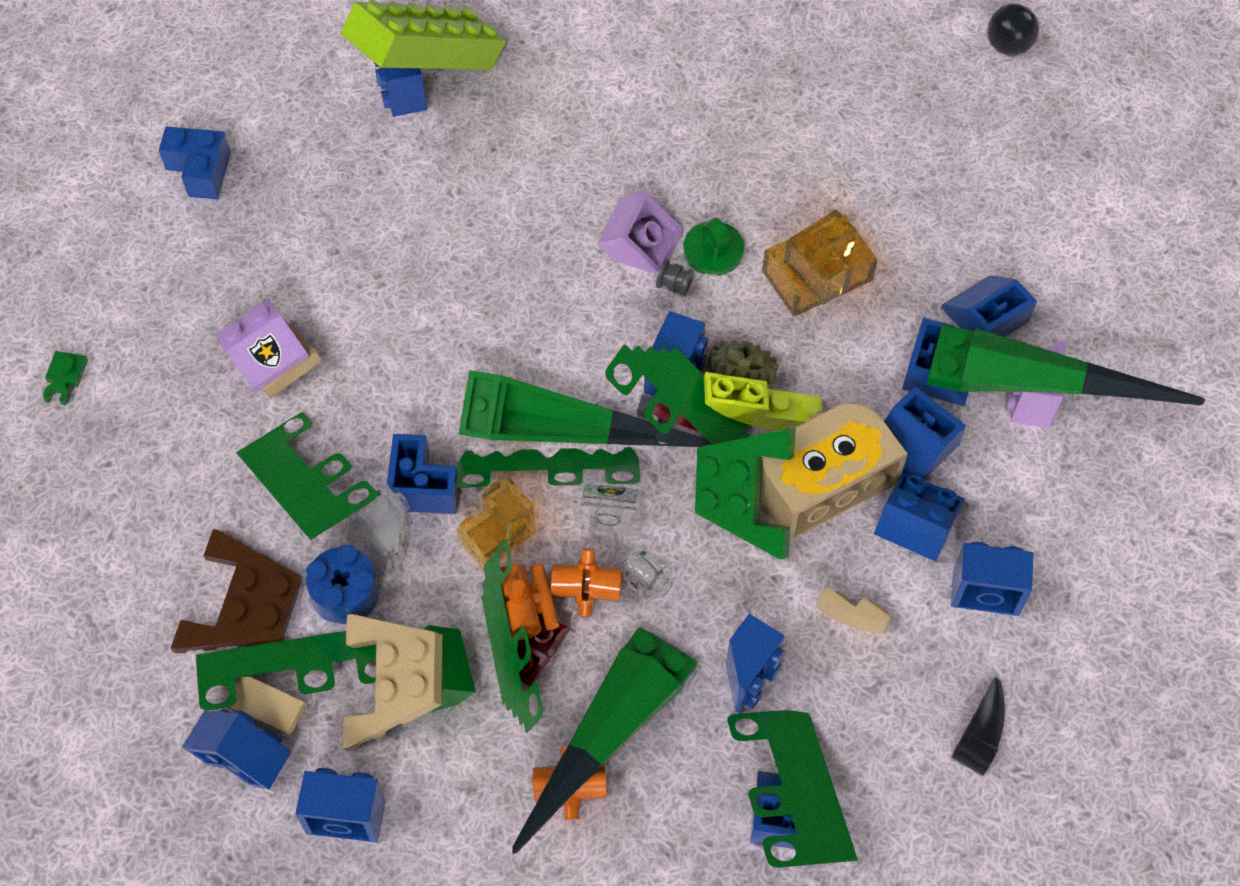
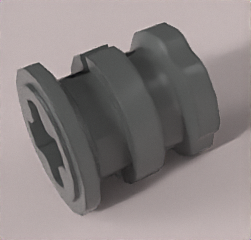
M665 259L657 276L656 288L660 289L664 285L667 286L669 291L675 292V290H678L680 295L686 296L693 282L695 270H683V266L678 264L672 266L670 260Z

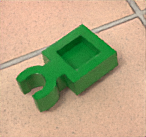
M55 351L45 376L47 383H52L43 392V398L46 403H50L51 397L56 393H61L59 399L61 405H66L69 402L70 394L68 388L69 386H79L88 362L86 356Z

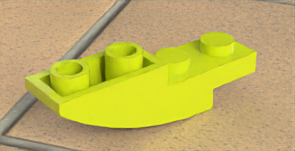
M709 372L704 374L705 404L722 415L741 423L776 431L793 425L797 427L807 422L815 413L823 411L822 397L768 389L767 381Z

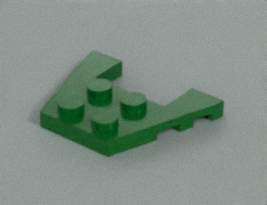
M788 427L697 448L695 513L782 560L789 557L790 527L759 522L762 456L784 460L794 458L796 428Z

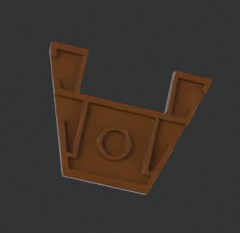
M213 529L203 555L205 560L236 566L216 625L209 626L180 620L171 645L172 652L179 654L186 653L187 650L203 649V651L216 650L217 647L236 645L237 647H246L283 641L302 584L301 577L225 533Z

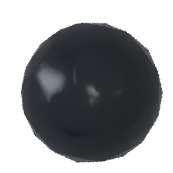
M1008 4L1000 7L993 13L987 28V36L993 48L997 52L1009 56H1016L1027 52L1034 45L1039 34V23L1036 15L1029 7L1021 4Z

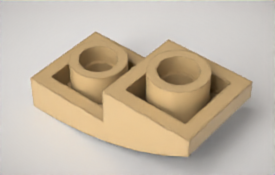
M828 586L819 595L816 606L818 610L840 623L871 633L884 634L891 620L885 608L880 604L870 602L863 597L854 606L845 594L839 591L835 592Z
M246 676L240 677L237 682V701L228 708L234 712L238 710L251 715L262 725L291 736L307 704L281 690Z

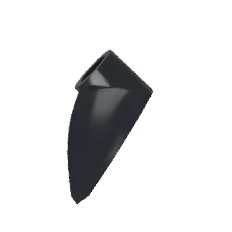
M994 677L951 756L952 759L981 776L986 773L998 751L1004 726L1005 703L1002 683L998 678Z

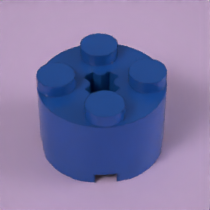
M342 545L341 547L329 549L317 556L306 568V587L315 611L323 619L329 622L347 624L348 614L367 617L374 609L379 596V584L370 559L361 551L356 550L354 546Z

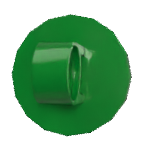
M716 217L712 218L708 222L694 226L686 234L683 243L684 258L689 266L698 273L704 275L705 273L710 275L717 274V276L725 275L732 272L742 261L744 254L743 238L729 224L723 223Z

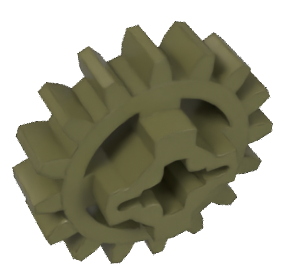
M723 340L720 345L714 344L708 359L709 371L716 372V374L767 381V384L770 385L773 384L779 365L776 364L777 358L770 357V351H761V346H753V343L748 341H742V344H739L736 340H732V343L729 344Z

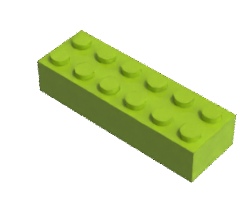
M369 0V2L355 1L340 33L381 68L490 70L494 67L507 41L498 34V28L490 23L483 22L478 18V12L469 7L460 9L449 5L445 7H437L432 4L419 6L414 3L402 5L393 1H389L387 4L374 0Z

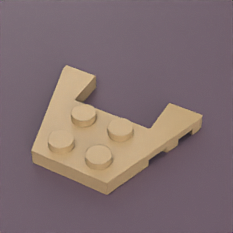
M347 615L346 645L352 648L376 645L375 712L344 717L342 749L348 751L357 750L362 747V743L370 739L376 740L386 735L387 730L400 723L405 725L442 705L443 635L433 631L359 615Z

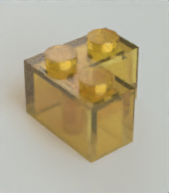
M837 209L789 238L785 249L784 263L823 304L849 289L853 267L844 257L853 251L857 230Z
M510 477L502 482L491 484L484 494L481 495L484 511L476 516L467 517L462 521L459 528L456 529L458 543L481 571L484 570V565L504 539L508 542L509 551H512L536 534L534 505ZM504 549L501 551L499 559L507 554Z

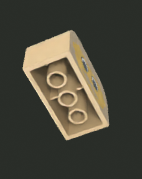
M849 403L834 407L825 413L819 411L812 415L807 422L797 427L795 425L790 426L796 428L794 458L784 460L763 456L760 501L776 525L790 527L791 541L895 486L901 477L907 452L882 418L869 407Z

